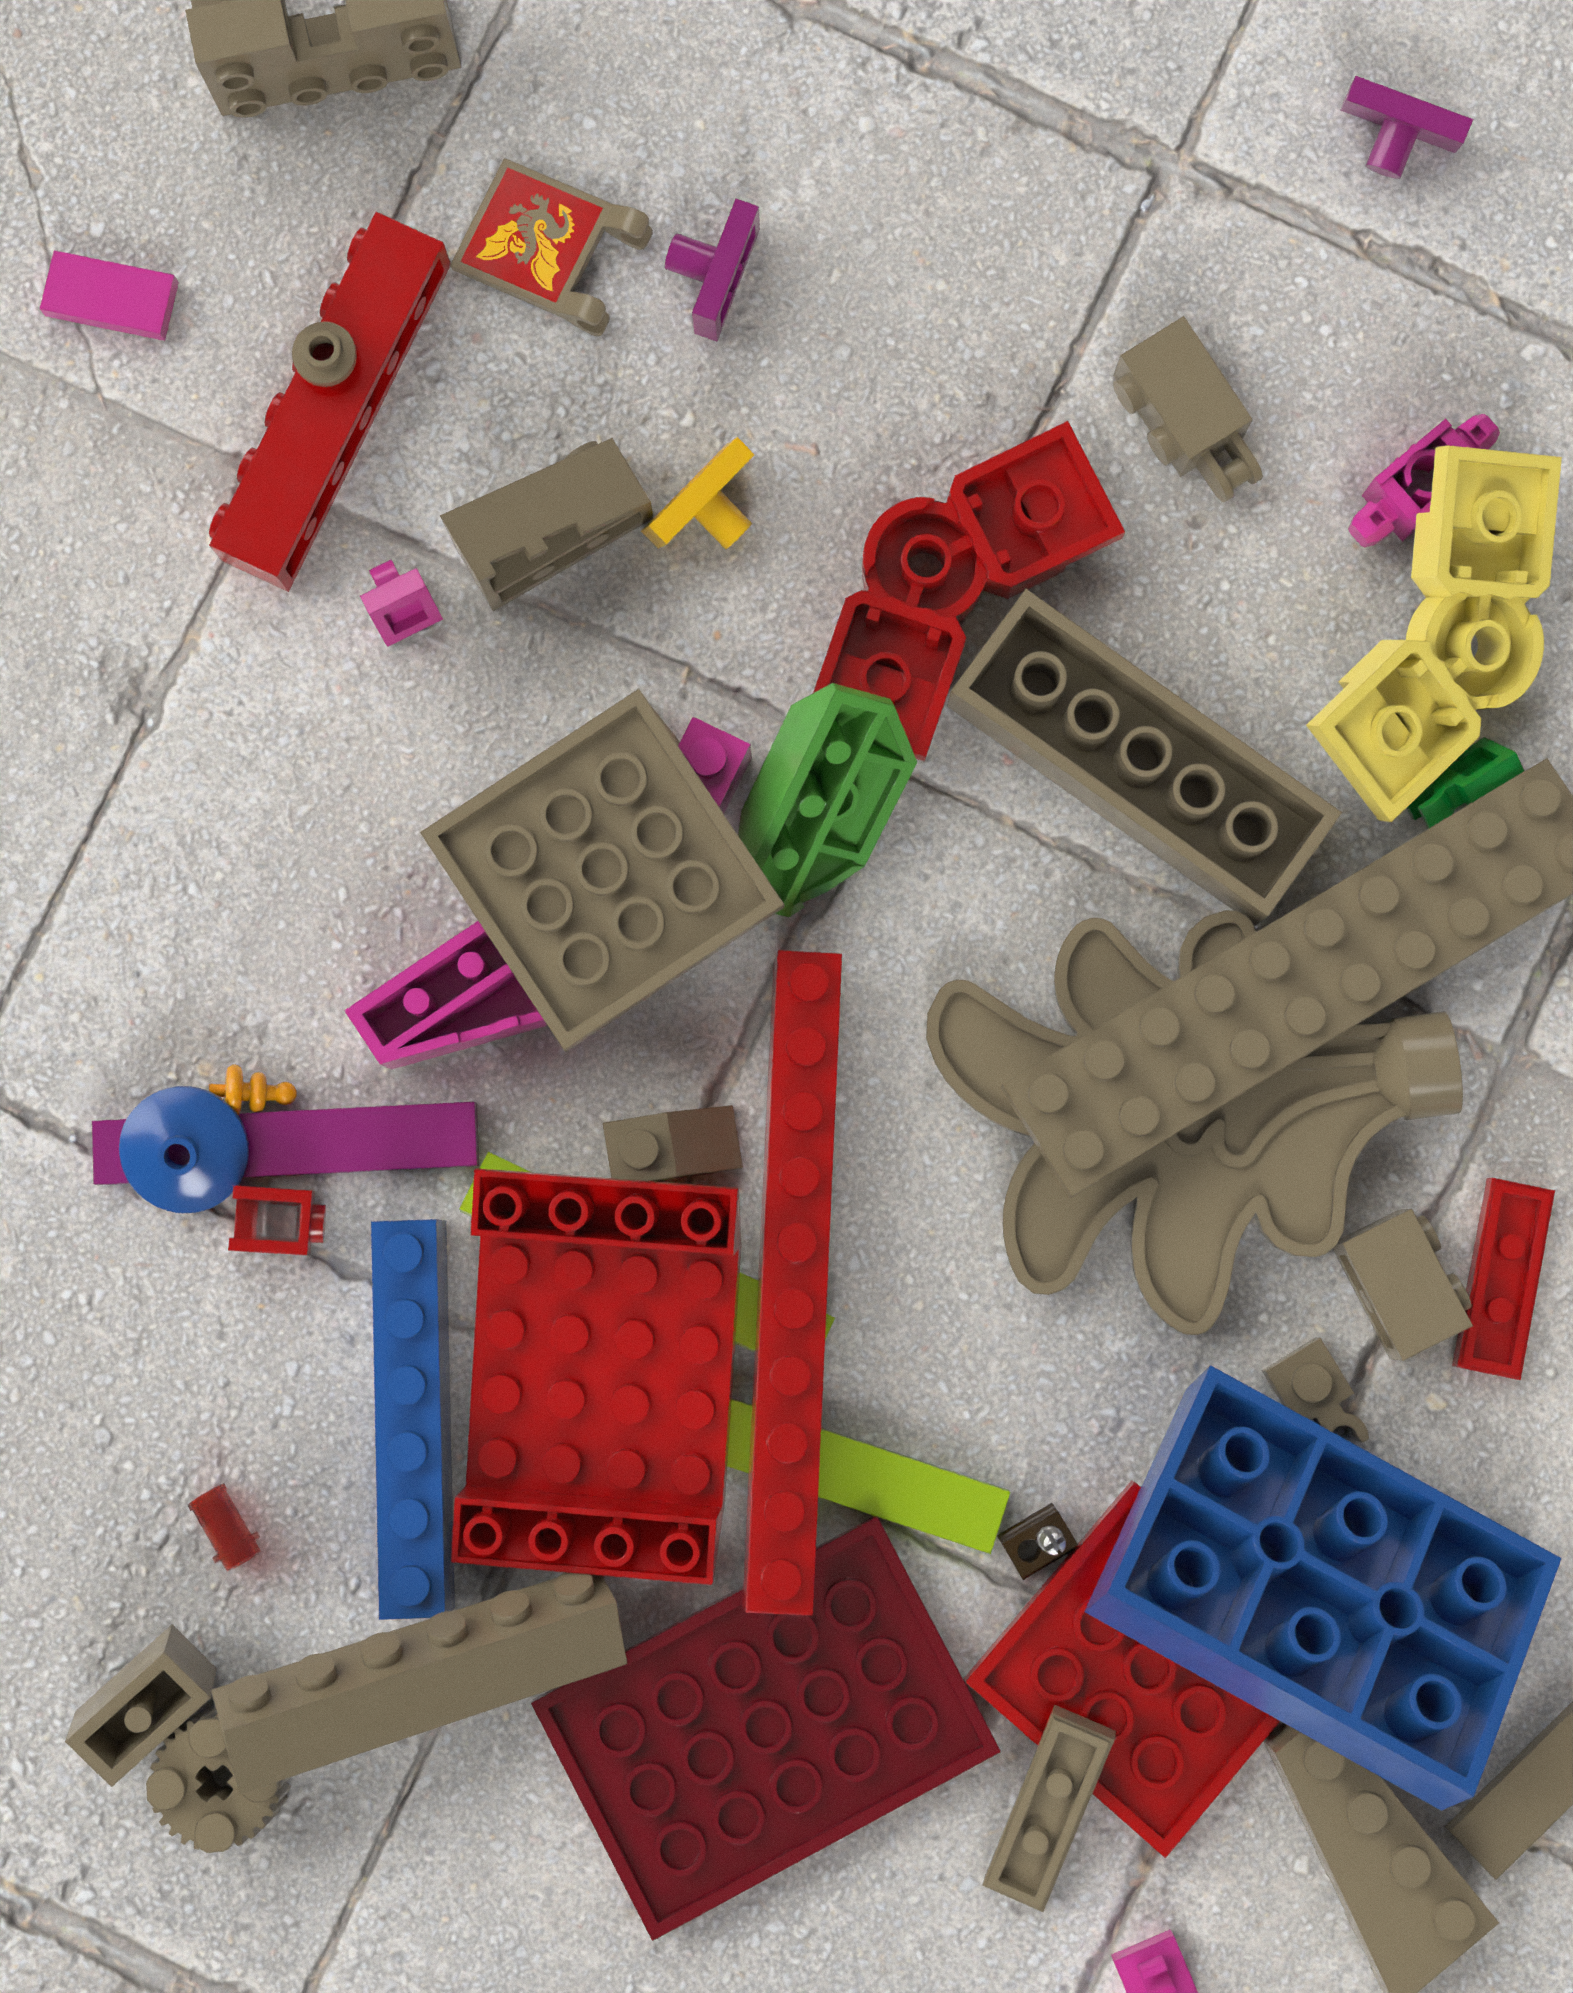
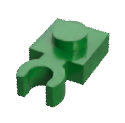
M1483 737L1468 747L1407 807L1411 819L1417 820L1422 817L1427 828H1431L1453 815L1455 809L1463 803L1467 805L1473 803L1525 770L1515 751Z

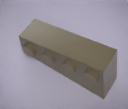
M1281 1723L1263 1741L1383 1993H1418L1499 1924L1490 1910L1380 1776L1285 1723Z

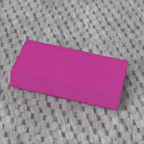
M54 250L40 310L45 317L165 341L179 282L173 274Z

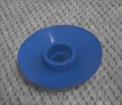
M174 1086L151 1094L132 1110L121 1132L119 1155L127 1180L143 1199L166 1211L196 1213L210 1209L223 1202L232 1194L233 1185L238 1186L248 1165L249 1141L242 1120L224 1099L202 1088ZM181 1144L185 1146L190 1153L189 1163L185 1165L174 1163L169 1157L170 1145Z

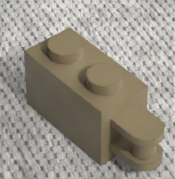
M1184 316L1120 355L1113 375L1116 379L1113 382L1114 391L1122 406L1130 414L1138 412L1150 430L1147 433L1149 445L1162 464L1167 466L1172 463L1180 477L1197 467L1215 496L1224 503L1234 497L1233 490L1246 481L1250 484H1255L1263 478L1262 470L1256 458L1243 440L1253 419ZM1226 450L1233 461L1220 468L1214 456Z

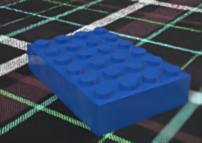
M1210 1365L1186 1388L1084 1612L1442 1811L1474 1797L1562 1558Z

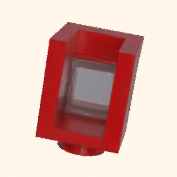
M233 1185L232 1199H237L234 1238H229L228 1251L308 1256L311 1253V1243L324 1242L326 1205L314 1204L315 1191Z

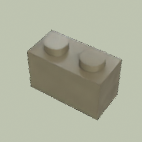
M1412 1208L1396 1210L1339 1239L1338 1244L1332 1248L1389 1359L1404 1361L1473 1326L1465 1310L1472 1307L1467 1291L1454 1273L1446 1275L1435 1252L1441 1250V1244L1433 1226L1424 1215L1416 1217Z
M171 1624L75 1711L65 1742L99 1776L113 1787L211 1698V1690L213 1689L217 1668Z

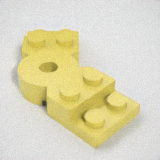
M1459 446L1435 448L1430 512L1417 513L1411 572L1412 580L1426 598L1420 603L1411 618L1406 633V640H1381L1338 681L1343 690L1306 724L1379 821L1392 822L1480 737L1481 717L1475 710L1499 708L1511 704L1528 690L1536 678L1543 658L1544 635L1538 616L1531 615L1525 603L1530 598H1538L1550 586L1562 457ZM1475 635L1478 642V648L1476 655L1473 657L1471 651V642L1473 636Z

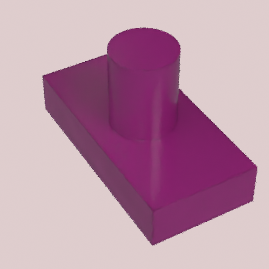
M1359 76L1354 77L1340 111L1381 126L1366 167L1373 172L1394 179L1401 178L1416 139L1456 153L1464 144L1474 120Z
M735 198L717 247L679 233L674 235L670 243L664 268L703 283L692 311L694 334L718 342L760 231L759 206Z

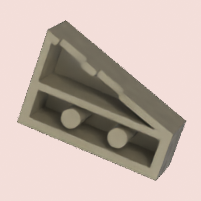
M613 438L599 444L596 441L585 443L573 450L564 460L440 515L458 554L492 611L506 605L654 518L651 501Z

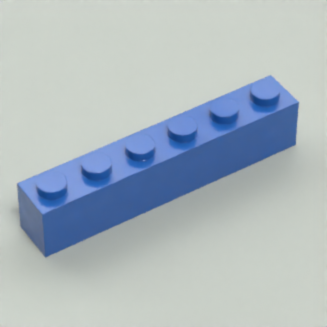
M446 1220L371 1221L379 1620L432 1618L438 1613L452 1611L455 1608L454 1563L451 1562L453 1495Z

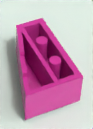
M479 921L344 1010L378 1063L391 1070L548 1026Z

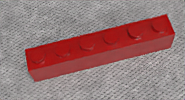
M375 212L367 229L361 227L355 233L347 253V261L350 264L340 284L333 282L329 286L320 306L321 322H331L343 327L355 343L357 360L352 373L339 384L322 387L307 382L301 377L294 363H292V370L295 374L285 394L279 392L272 399L264 421L267 430L258 448H250L239 465L237 481L240 484L230 504L223 503L218 508L209 528V536L212 538L209 546L221 561L287 592L290 591L451 264L444 242L378 212ZM327 343L318 345L313 351V358L318 361L329 359L334 352V346Z

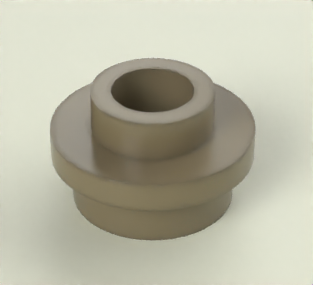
M317 322L307 326L297 335L292 347V359L302 378L313 385L327 387L339 384L352 373L357 360V350L352 337L343 327L331 322ZM327 343L334 346V352L329 359L318 361L313 358V351L318 345Z

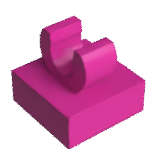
M392 559L369 570L377 587L360 595V598L387 647L443 620L417 568L400 576Z
M1171 1929L1111 1954L1126 1993H1198Z

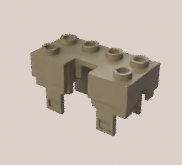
M191 0L192 8L186 9L185 12L196 66L221 115L247 118L257 116L263 113L267 107L291 102L296 105H313L326 99L327 95L350 90L357 93H372L385 88L390 82L410 78L418 81H432L445 76L449 70L462 68L447 0H345L346 5L334 7L335 13L304 19L303 13L288 16L285 0Z

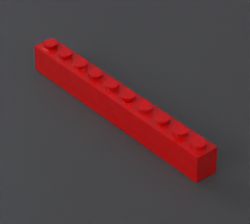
M778 950L773 963L742 1608L746 1613L813 1616L842 954Z

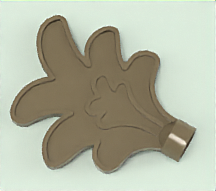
M1224 910L1201 919L1188 931L1178 952V979L1254 934L1256 930L1251 920L1246 915L1232 910ZM1092 917L1076 924L1070 931L1060 948L1054 971V991L1059 1010L1068 1026L1077 1036H1070L1038 1024L1010 1008L976 984L968 980L956 979L946 983L938 991L927 1013L926 1040L936 1067L947 1084L964 1102L991 1122L1010 1131L1031 1137L1001 1089L1002 1084L1174 981L1150 965L1111 922L1103 918ZM1443 1011L1392 1018L1389 1023L1358 1024L1070 1199L1034 1143L1019 1162L1010 1180L1003 1207V1238L1011 1268L1018 1282L1033 1294L1050 1295L1064 1290L1075 1280L1103 1227L1119 1210L1136 1199L1130 1246L1133 1272L1143 1298L1156 1315L1176 1331L1186 1335H1199L1207 1332L1215 1324L1222 1311L1229 1290L1235 1253L1245 1228L1253 1216H1255L1260 1232L1273 1247L1291 1256L1318 1257L1325 1255L1338 1244L1344 1231L1349 1177L1358 1155L1367 1142L1382 1128L1402 1117L1405 1120L1459 1114L1463 1105L1461 1064L1455 1033L1448 1014Z

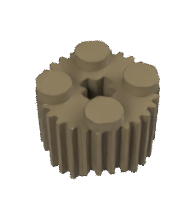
M213 1707L208 1712L203 1710L197 1715L192 1716L163 1741L164 1745L155 1753L158 1759L151 1763L150 1766L154 1773L146 1781L147 1801L153 1806L152 1810L154 1813H162L163 1817L159 1821L161 1826L169 1824L171 1826L169 1835L174 1836L179 1833L182 1835L180 1843L185 1845L189 1840L194 1841V1849H201L206 1853L224 1852L234 1843L240 1846L248 1838H254L279 1813L280 1808L289 1798L286 1794L291 1788V1785L286 1783L290 1779L287 1778L239 1794L216 1707ZM222 1765L227 1767L233 1776L226 1783L231 1785L233 1789L229 1786L222 1787L217 1784L211 1770L215 1771Z

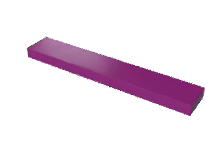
M476 1102L240 1113L238 1115L246 1129L249 1141V1160L243 1178L480 1166ZM126 1119L92 1121L93 1185L130 1184L124 1174L119 1155L120 1136ZM173 1144L169 1147V1157L174 1163L178 1165L189 1163L190 1153L185 1146Z

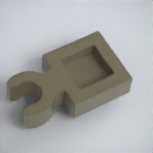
M1313 1338L1262 1370L1282 1405L1310 1420H1314L1315 1423L1331 1432H1334L1339 1426L1346 1425L1358 1442L1363 1443L1369 1439L1368 1430L1362 1420L1353 1414L1344 1412L1339 1404L1355 1393L1321 1338Z

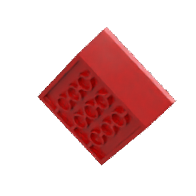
M475 1169L470 1235L480 1236L466 1485L456 1495L454 1502L451 1562L712 1585L715 1576L726 1495L742 1246L739 1188Z

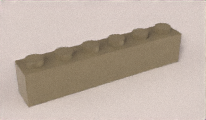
M565 1572L556 1578L519 1590L506 1591L495 1598L455 1611L441 1612L430 1619L390 1632L377 1633L365 1640L329 1652L309 1655L292 1664L258 1675L241 1677L233 1683L212 1689L211 1692L239 1794L626 1665L627 1660L617 1603L602 1575Z

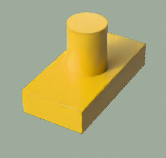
M738 437L731 440L641 532L659 549L667 545L694 517L725 550L728 549L752 525V522L728 499L721 489L754 456L752 451Z

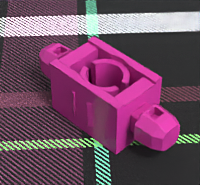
M1485 414L1472 416L1455 430L1445 418L1416 444H1412L1399 458L1397 457L1392 464L1372 480L1362 494V497L1368 503L1351 520L1348 528L1350 534L1364 548L1376 545L1392 532L1402 542L1415 532L1417 513L1430 512L1432 493L1418 489L1410 497L1405 492L1413 482L1411 471L1423 470L1428 473L1434 469L1436 447L1459 446L1489 450L1498 439L1500 434L1499 428Z

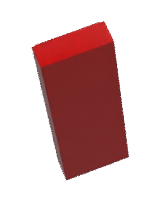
M1493 1177L1486 1179L1466 1287L1472 1307L1465 1310L1473 1326L1458 1333L1452 1363L1453 1367L1521 1380L1555 1190Z

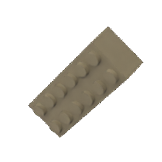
M1028 589L1024 590L950 692L948 708L1233 911L1246 915L1254 926L1270 915L1343 813Z

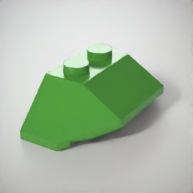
M831 683L790 706L741 810L738 830L739 838L784 903V908L775 914L790 918L804 908V902L828 892L865 867L917 764L891 699Z

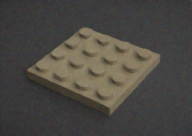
M640 689L620 700L420 832L565 1052L784 908V903Z

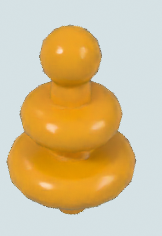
M236 1064L230 1065L227 1068L225 1084H209V1091L219 1097H224L226 1103L238 1115L241 1111L242 1101H249L250 1110L256 1113L261 1112L265 1108L266 1101H276L281 1105H289L297 1097V1090L292 1083L281 1082L277 1085H267L266 1076L262 1072L253 1073L250 1082H243L242 1068Z

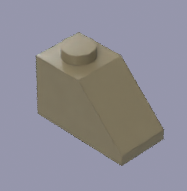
M733 1105L664 1112L603 1123L611 1178L664 1182L743 1168Z

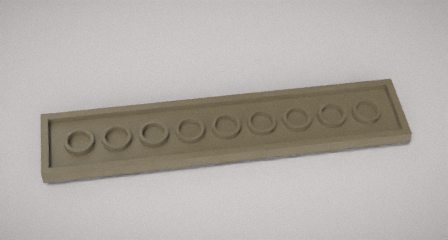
M1548 758L1544 759L1003 1083L1001 1086L1003 1093L1069 1199L1573 895V795Z

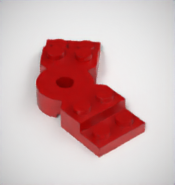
M1069 421L955 475L946 503L934 501V498L929 497L910 498L893 505L875 521L867 535L863 550L862 580L865 591H858L845 598L813 693L831 683L891 699L915 758L925 762L966 642V636L959 622L975 608L983 591L1009 599L1024 592L1025 589H1030L1063 573L1067 565L1122 539L1125 534V530ZM929 553L941 562L943 569L935 576L921 577L910 569L908 561L917 554Z

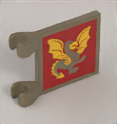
M504 158L450 267L455 272L555 314L579 329L597 337L604 333L610 321V316L606 312V306L596 297L574 291L604 231L626 245L642 250L648 245L653 230L649 226L648 216L640 210L609 203Z

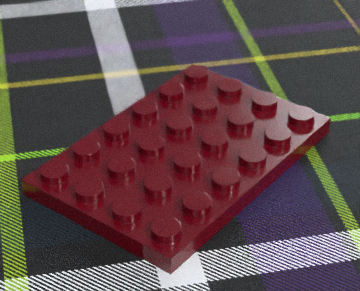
M873 1516L816 1547L813 1616L746 1613L742 1608L743 1587L625 1649L626 1665L551 1689L532 1700L531 1705L652 1941L1001 1752L878 1516Z

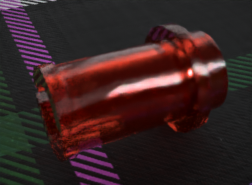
M223 1483L191 1501L188 1507L190 1511L194 1512L217 1553L212 1557L214 1563L222 1562L226 1571L229 1572L262 1551L256 1542L260 1538L257 1531L250 1533L227 1493V1487Z

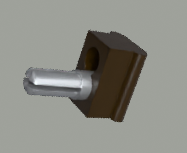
M1053 1503L1048 1504L997 1535L1022 1580L1027 1579L1067 1555L1078 1545ZM1025 1540H1035L1039 1545L1036 1553L1028 1559L1019 1557L1018 1547L1020 1543Z

